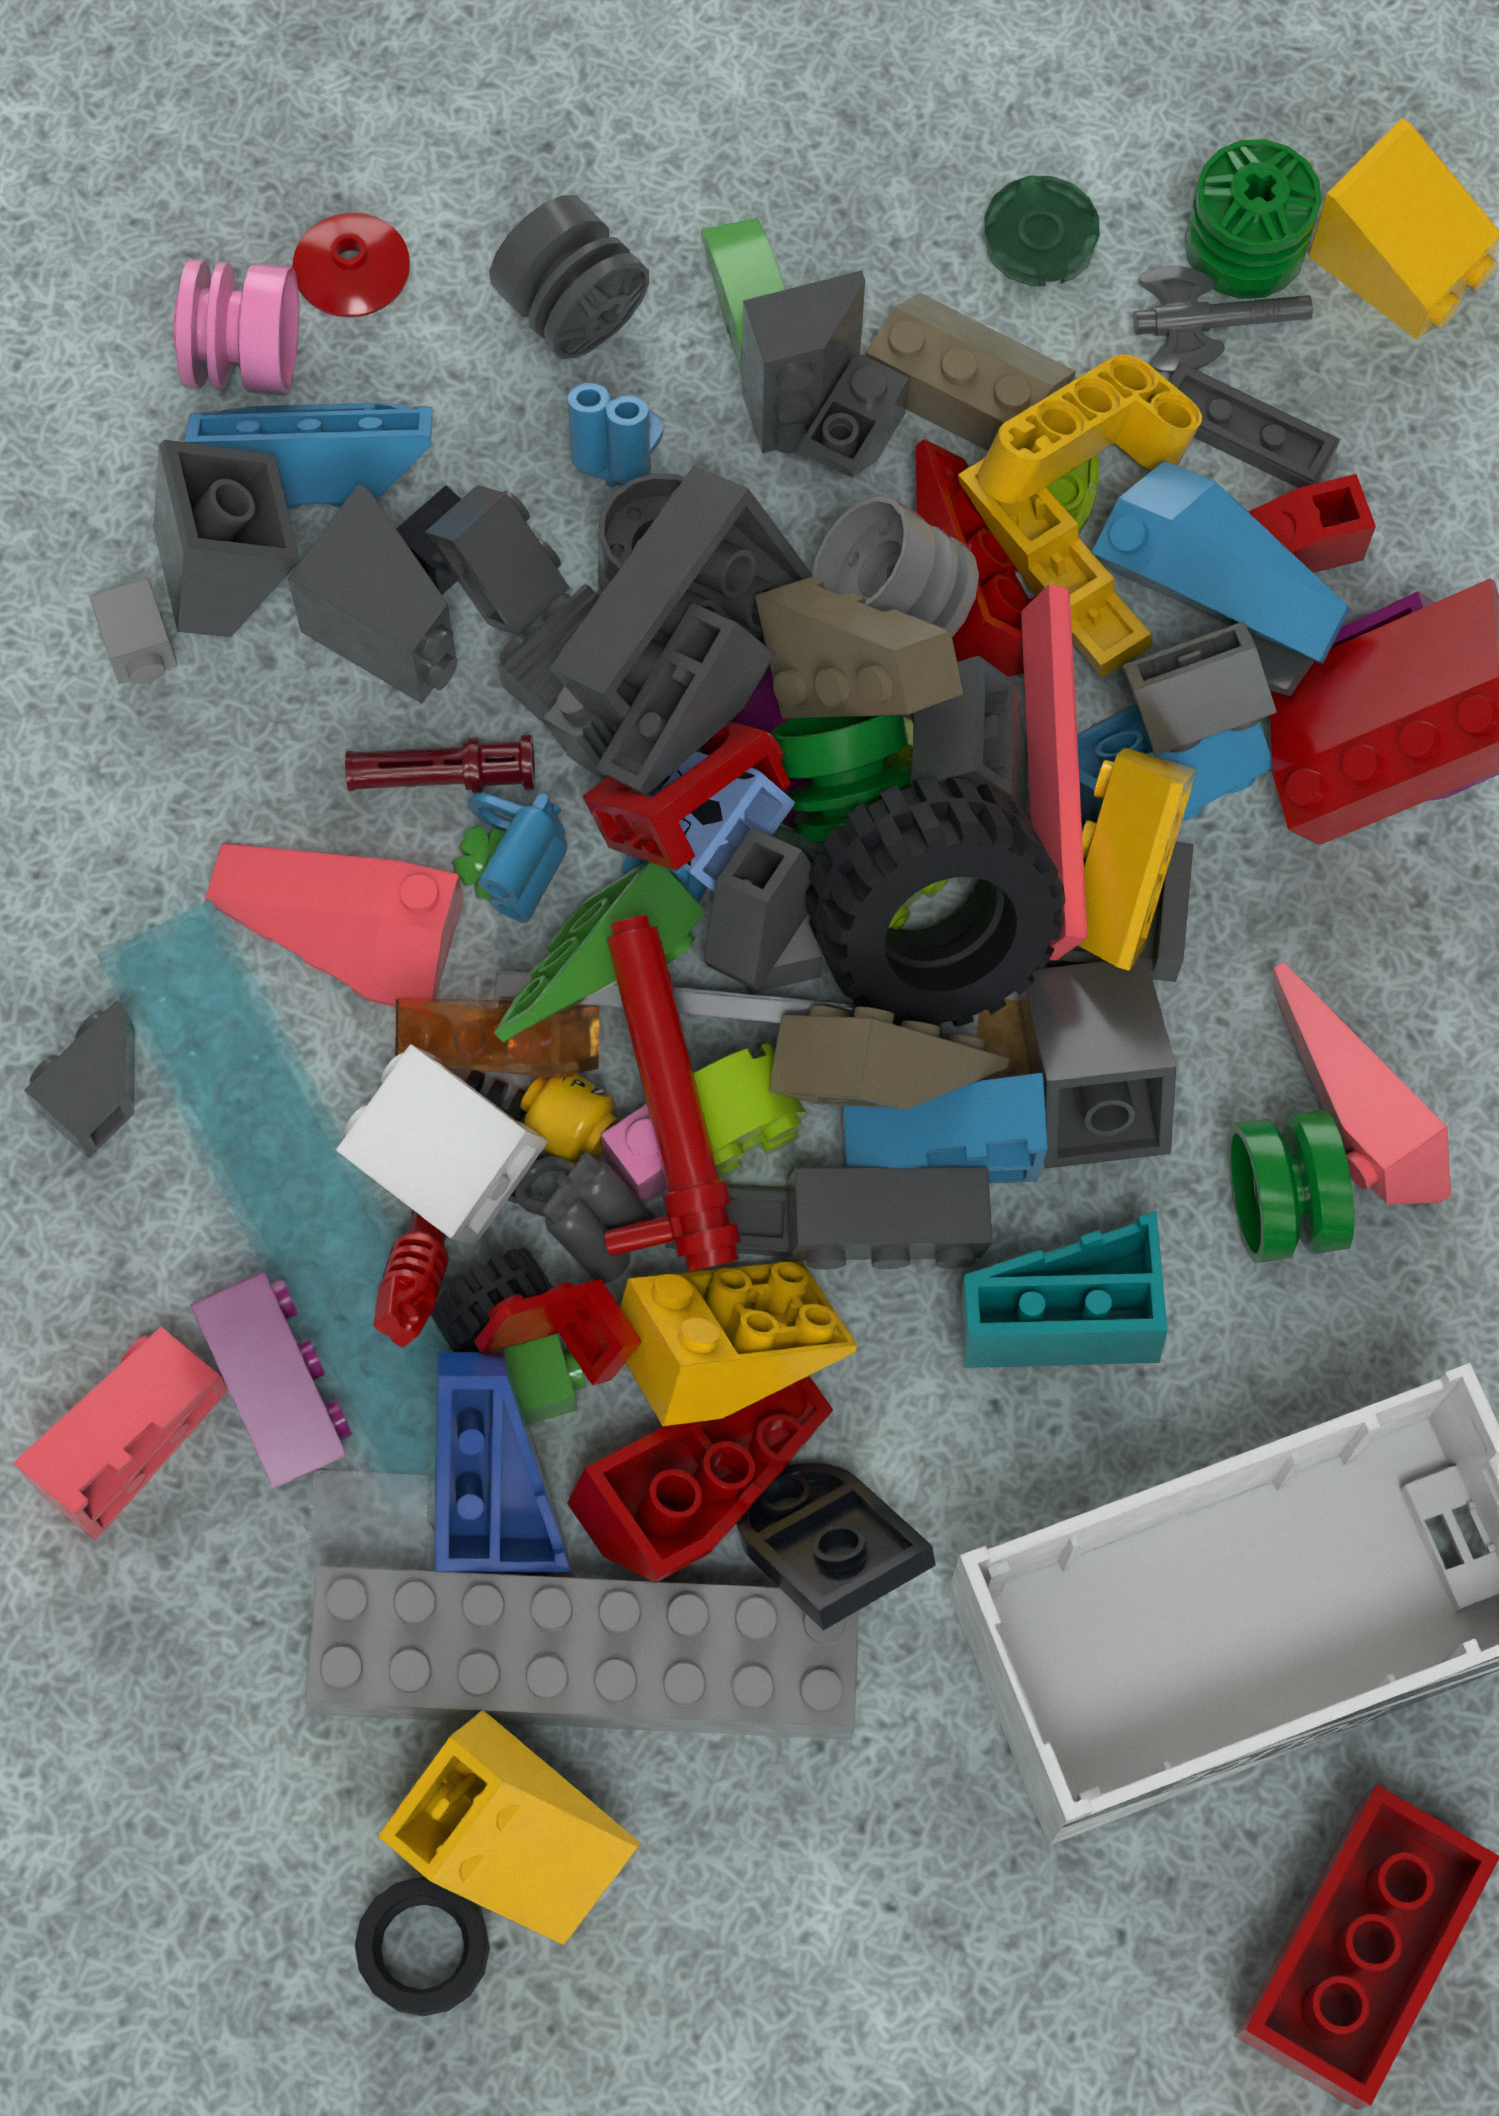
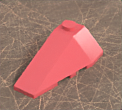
M226 843L221 845L205 896L206 904L263 938L275 941L300 956L303 962L320 972L322 970L350 986L353 992L368 1001L430 1016L464 902L459 874L398 860Z
M1285 962L1274 968V977L1280 1011L1323 1109H1326L1334 1118L1342 1138L1351 1179L1361 1189L1366 1190L1371 1187L1387 1205L1441 1203L1450 1197L1447 1126Z

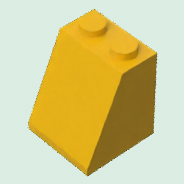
M1401 118L1327 192L1308 257L1418 340L1432 324L1440 329L1452 318L1462 302V299L1459 297L1469 286L1477 291L1492 276L1498 266V261L1493 257L1499 244V230L1412 124Z

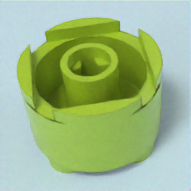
M769 1043L761 1044L759 1058L754 1059L747 1048L726 1056L694 1073L719 1179L740 1169L743 1166L740 1158L745 1153L761 1146L765 1154L768 1155L783 1149L800 1137L797 1130L802 1127L801 1120L807 1114L801 1101L769 1092L775 1051Z

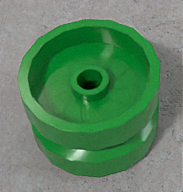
M1323 1109L1289 1115L1282 1134L1269 1118L1232 1124L1228 1136L1230 1184L1241 1236L1253 1262L1263 1263L1292 1258L1299 1239L1311 1254L1350 1249L1354 1238L1355 1221L1353 1189L1342 1138L1330 1113Z

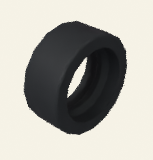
M424 1877L397 1882L377 1895L360 1919L355 1941L358 1969L372 1993L398 2012L423 2017L450 2011L470 1997L485 1974L490 1951L486 1924L472 1901L434 1884ZM420 1905L438 1907L451 1915L461 1929L464 1943L461 1963L453 1975L440 1985L425 1989L407 1987L394 1979L384 1964L381 1948L385 1930L393 1918L407 1908Z

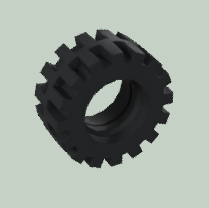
M516 1248L511 1249L503 1256L498 1254L491 1257L484 1265L478 1264L471 1269V1273L456 1279L452 1283L453 1286L451 1288L445 1289L438 1296L439 1300L435 1303L431 1317L454 1352H480L474 1341L490 1321L488 1314L494 1306L514 1295H522L526 1299L544 1294L553 1286L529 1250L527 1251L526 1248H520L518 1251Z

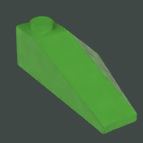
M645 861L581 901L551 938L546 947L550 955L546 960L543 959L534 966L529 974L533 981L515 997L494 1034L504 1042L616 984L617 980L607 943V938L612 936L611 923L648 915L651 927L658 926L666 962L669 964L680 957L692 945L695 937L690 931L706 911L666 867Z

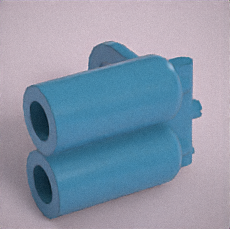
M585 383L574 387L569 392L567 399L571 458L578 471L606 480V485L610 487H615L617 484L623 486L629 480L649 475L651 470L650 455L660 443L663 435L661 419L654 412L648 410V405L638 397L620 396L611 401L609 392L599 384Z
M475 793L468 802L471 812L482 822L501 831L506 830L482 873L479 884L492 895L490 904L495 910L515 921L527 923L567 852V845L563 839L565 830L558 818L561 812L560 807L551 804L546 794L538 795L532 806H521L493 794ZM490 809L500 812L505 816H510L513 818V820L506 819L494 813Z

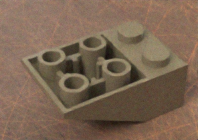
M812 1005L810 1006L809 1016L782 1015L769 1092L817 1105L907 1110L1008 1068L1010 1058L984 1051L986 1041L980 1038L959 1034H947V1039L939 1038L941 1028L936 1025L917 1021H902L901 1026L894 1025L895 1014L889 1011L868 1007H855L854 1017H848L849 1012L845 1010Z

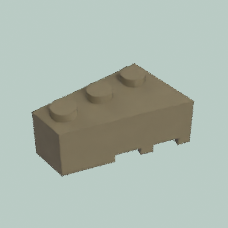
M813 577L755 595L766 647L775 653L770 662L773 676V690L778 700L782 718L908 715L963 695L951 631L895 609L886 612L865 605L866 598L854 593L842 596L824 589V582Z

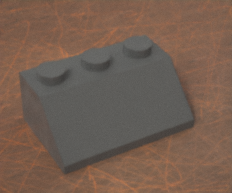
M862 270L743 300L742 395L762 454L774 450H779L783 453L799 450L801 441L856 352L860 353L865 294V278Z

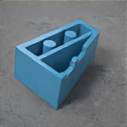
M1043 1073L975 1081L907 1110L842 1106L841 1127L844 1168L988 1167L989 1183L1037 1182L1048 1150Z

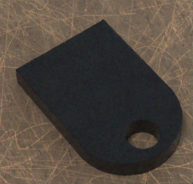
M800 1463L786 1466L736 1523L745 1554L823 1631L936 1566L933 1546L854 1474L831 1464ZM787 1497L798 1498L796 1501L785 1505L773 1504Z

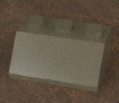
M922 293L894 307L865 353L866 357L910 378L906 410L986 451H989L999 428L1006 421L1072 382L1076 374L1075 370Z

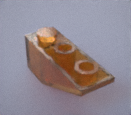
M396 999L395 1057L400 1053H404L411 1044L431 1053L442 1061L444 1067L552 1078H562L599 1069V1006L575 1004L502 1042L494 1032L514 1000Z

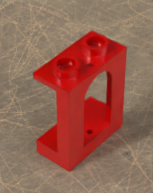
M729 721L703 745L709 756L651 798L632 792V788L610 777H607L582 797L608 848L677 871L695 857L679 821L750 768L763 773L778 788L785 789L791 785L781 764L783 752L778 742L765 730Z

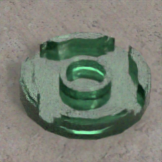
M1026 176L1008 183L992 197L983 221V239L992 264L1009 279L1028 286H1046V282H1055L1060 279L1061 284L1077 277L1090 265L1100 237L1099 215L1090 197L1073 183L1054 176Z

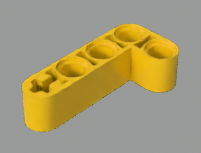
M1119 354L1006 421L999 428L978 472V482L985 493L995 500L1016 504L1026 500L1114 443L1148 470L1152 471L1164 460L1178 466L1202 422V414L1190 398L1148 363L1132 355Z

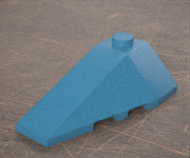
M1165 460L1118 498L1091 552L1114 573L1229 624L1235 625L1244 621L1250 633L1320 664H1323L1350 611L1347 604L1217 482Z

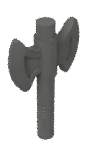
M1167 266L1146 271L1139 276V285L1153 293L1161 301L1162 305L1153 306L1151 310L1134 311L1133 323L1136 335L1152 333L1155 336L1167 335L1168 342L1166 346L1152 359L1150 366L1160 372L1174 373L1180 362L1197 370L1207 366L1224 352L1225 346L1222 341L1211 339L1203 333L1210 331L1211 328L1312 319L1313 305L1310 295L1209 304L1208 301L1198 302L1199 296L1214 288L1215 280L1205 273L1192 268Z

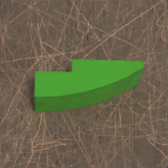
M758 218L701 229V236L727 334H731L741 374L743 300L786 290L774 253Z

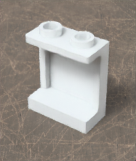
M410 1044L404 1053L398 1054L386 1066L381 1077L382 1085L369 1104L361 1107L351 1116L344 1130L345 1138L336 1151L450 1239L475 1247L549 1141L529 1126L513 1119L442 1065V1061L437 1057Z

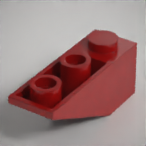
M1357 474L1297 488L1248 511L1312 573L1363 561L1376 528Z

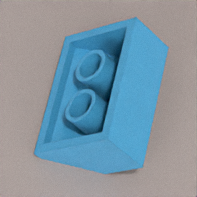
M1135 704L1077 735L1081 822L1083 826H1085L1087 820L1094 823L1098 821L1104 799L1094 797V790L1104 760L1115 762L1116 755L1123 748L1155 756ZM1260 722L1245 730H1227L1204 738L1198 745L1183 752L1167 751L1155 756L1197 769L1182 821L1197 816L1202 811L1203 806L1227 793H1235L1248 788L1254 783L1256 777L1272 769V757Z

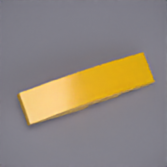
M985 458L958 474L959 483L1035 595L1040 594L1048 585L1068 588L1071 604L1072 643L1101 678L1152 647L1149 630L1116 594L1114 577L1080 540L1078 523L1046 487L1022 502L1016 504L1003 503L987 495L980 487L978 472Z

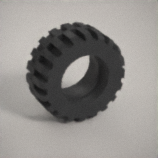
M932 777L913 780V787L901 791L898 785L879 792L882 797L880 800L868 807L862 802L849 812L850 822L843 829L836 825L823 843L827 854H818L814 859L809 873L813 884H810L806 891V909L811 917L809 921L810 927L837 985L844 996L852 998L856 1007H868L892 1012L895 1014L893 1024L901 1026L902 1021H917L939 1027L941 1023L950 1021L956 1027L974 1022L973 1015L987 1009L991 1015L1005 1007L1006 1002L1004 999L1016 991L1021 995L1033 983V971L1037 967L1044 969L1055 949L1050 947L1049 942L1050 940H1058L1064 922L1061 910L1066 902L1064 886L1058 877L1059 871L1026 814L1015 802L1007 801L1001 791L989 785H979L975 788L971 780L948 777L946 784H938L936 778ZM973 877L981 879L975 894L969 902L946 921L929 928L913 931L889 928L899 908L921 889L949 878Z

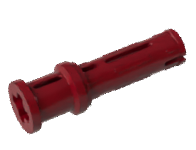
M522 735L518 742L482 743L479 737L469 738V741H463V747L404 749L374 752L346 751L345 776L347 789L355 791L356 789L465 784L466 790L478 793L483 792L485 786L522 784L524 790H535L532 735Z

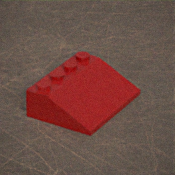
M1489 578L1331 648L1323 664L1314 661L1291 697L1270 691L1277 713L1270 715L1272 774L1289 831L1318 845L1324 844L1499 771V593L1494 580Z

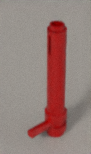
M648 915L611 923L612 936L607 938V943L668 1192L663 1196L667 1216L605 1231L604 1236L610 1256H616L674 1241L677 1257L684 1256L688 1272L739 1260L735 1243L742 1241L737 1223L730 1224L726 1205L731 1204L732 1200L727 1181L719 1179L658 926L651 927Z

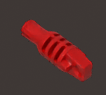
M414 1210L412 1211V1218L407 1233L399 1237L392 1245L390 1256L388 1257L386 1268L378 1287L373 1326L379 1332L389 1336L393 1343L401 1348H404L419 1336L434 1310L449 1261L444 1245L447 1235Z

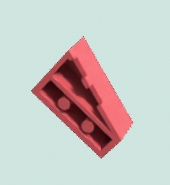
M160 1327L149 1338L143 1336L127 1350L120 1365L13 1463L41 1496L96 1541L223 1398L228 1389L216 1371L164 1328Z

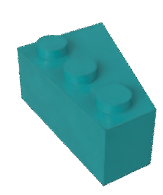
M1157 1211L1137 1217V1222L1104 1234L1097 1230L1082 1235L1079 1242L1044 1254L1042 1249L965 1274L960 1302L963 1368L1160 1363L1168 1328Z

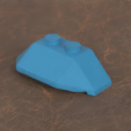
M345 403L253 406L226 409L215 414L208 412L189 414L184 442L274 454L288 510L297 508L302 504H331L334 507L341 508L358 484L367 488L377 500L431 446L433 411L432 407L416 406L412 409L402 404Z

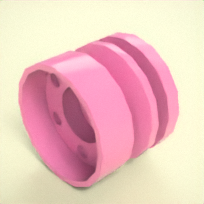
M190 259L185 263L181 275L173 316V340L177 357V369L182 385L185 388L200 389L205 384L208 374L210 384L215 390H225L229 385L234 365L239 364L243 386L247 392L286 395L291 389L294 378L299 337V294L296 272L293 267L252 264L248 269L242 291L237 288L233 267L229 262L220 261L215 266L211 277L210 267L205 260Z

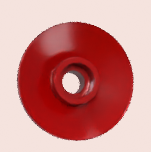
M343 213L321 220L303 235L295 249L292 267L296 272L298 289L311 305L335 316L360 317L383 309L399 296L409 277L410 257L402 236L384 220L363 213ZM347 251L359 252L357 256L350 259L340 256V254Z

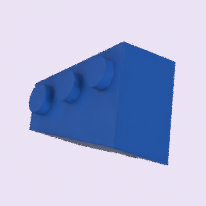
M437 1352L434 1500L435 1572H571L567 1543L505 1352Z

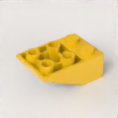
M802 1260L628 1278L620 1305L623 1314L642 1341L627 1360L626 1365L662 1426L723 1419L855 1353L858 1346Z
M484 1710L448 1738L378 1835L382 1841L430 1882L562 1945L569 1940L642 1844Z

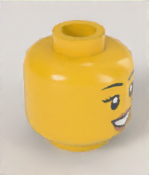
M568 1069L559 1071L549 1080L542 1076L538 1077L530 1085L520 1104V1108L527 1112L524 1124L549 1141L543 1150L550 1155L561 1156L576 1164L580 1160V1156L584 1155L585 1152L598 1159L603 1153L601 1134L620 1122L619 1118L614 1115L615 1102L613 1096L576 1071Z

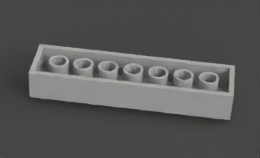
M316 1566L305 1703L313 1715L468 1722L484 1710L498 1723L852 1740L855 1729L859 1610L823 1631L796 1603L777 1587L655 1583L649 1581Z

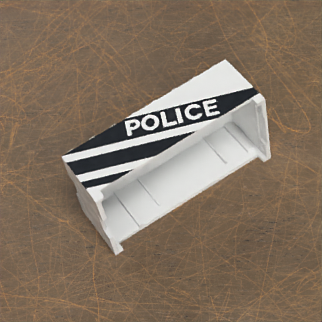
M1471 1363L1445 1372L1436 1381L988 1550L985 1545L959 1556L948 1589V1595L1048 1845L1066 1840L1499 1671V1424ZM1465 1505L1488 1552L1487 1555L1473 1559L1452 1510ZM1439 1515L1462 1562L1461 1565L1448 1570L1426 1524L1427 1520Z

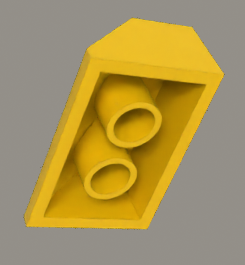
M1123 748L1116 755L1115 762L1104 760L1094 790V797L1104 799L1098 821L1094 823L1087 820L1082 831L1083 859L1086 860L1084 881L1087 938L1078 946L1118 968L1130 971L1146 945L1197 769L1128 748Z

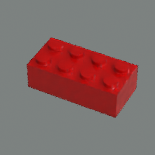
M1378 1784L1373 1786L1362 1795L1234 2037L1355 2110L1371 2106L1499 1860V1855Z

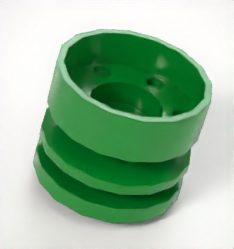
M1266 139L1240 140L1223 147L1204 164L1196 186L1192 212L1185 235L1187 260L1192 269L1203 272L1215 280L1213 290L1237 299L1265 298L1284 290L1300 274L1322 201L1319 178L1308 160L1289 146Z
M903 715L790 718L773 728L770 733L778 742L783 752L781 764L788 778H811L799 784L788 793V797L795 802L791 809L801 811L795 816L793 824L797 838L803 841L825 842L836 825L843 829L850 822L849 812L862 802L867 807L882 798L879 792L898 785L900 791L911 788L909 764L911 761L907 759H885L908 744L909 738Z

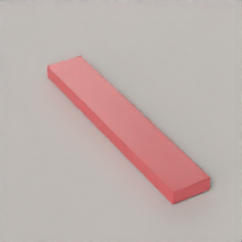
M1048 585L1021 611L1031 825L1059 871L1058 877L1064 886L1066 900L1061 910L1064 922L1058 940H1050L1049 942L1050 947L1055 949L1049 960H1058L1087 938L1070 593L1068 588Z

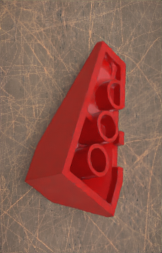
M923 439L916 445L917 514L929 525L939 527L949 537H954L962 542L975 556L979 572L975 601L965 622L952 637L957 662L980 656L1007 677L1024 674L1021 611L1036 595L1031 600L1029 599L1015 574L1019 571L996 540L959 483L958 474L969 468L966 460Z
M807 1376L723 1419L664 1426L585 1467L567 1504L604 1558L657 1583L710 1554L828 1419L833 1408L810 1376Z

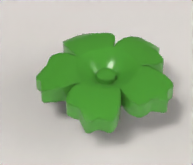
M480 825L465 830L463 840L459 844V849L465 856L452 860L453 873L459 874L463 885L474 884L475 895L478 899L490 901L492 895L480 886L479 879L506 830L493 829L486 834Z

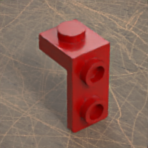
M601 1279L573 1286L571 1282H564L554 1286L544 1294L526 1299L522 1295L508 1297L491 1309L488 1314L490 1321L474 1341L480 1352L486 1353L559 1333L592 1386L611 1381L642 1343Z

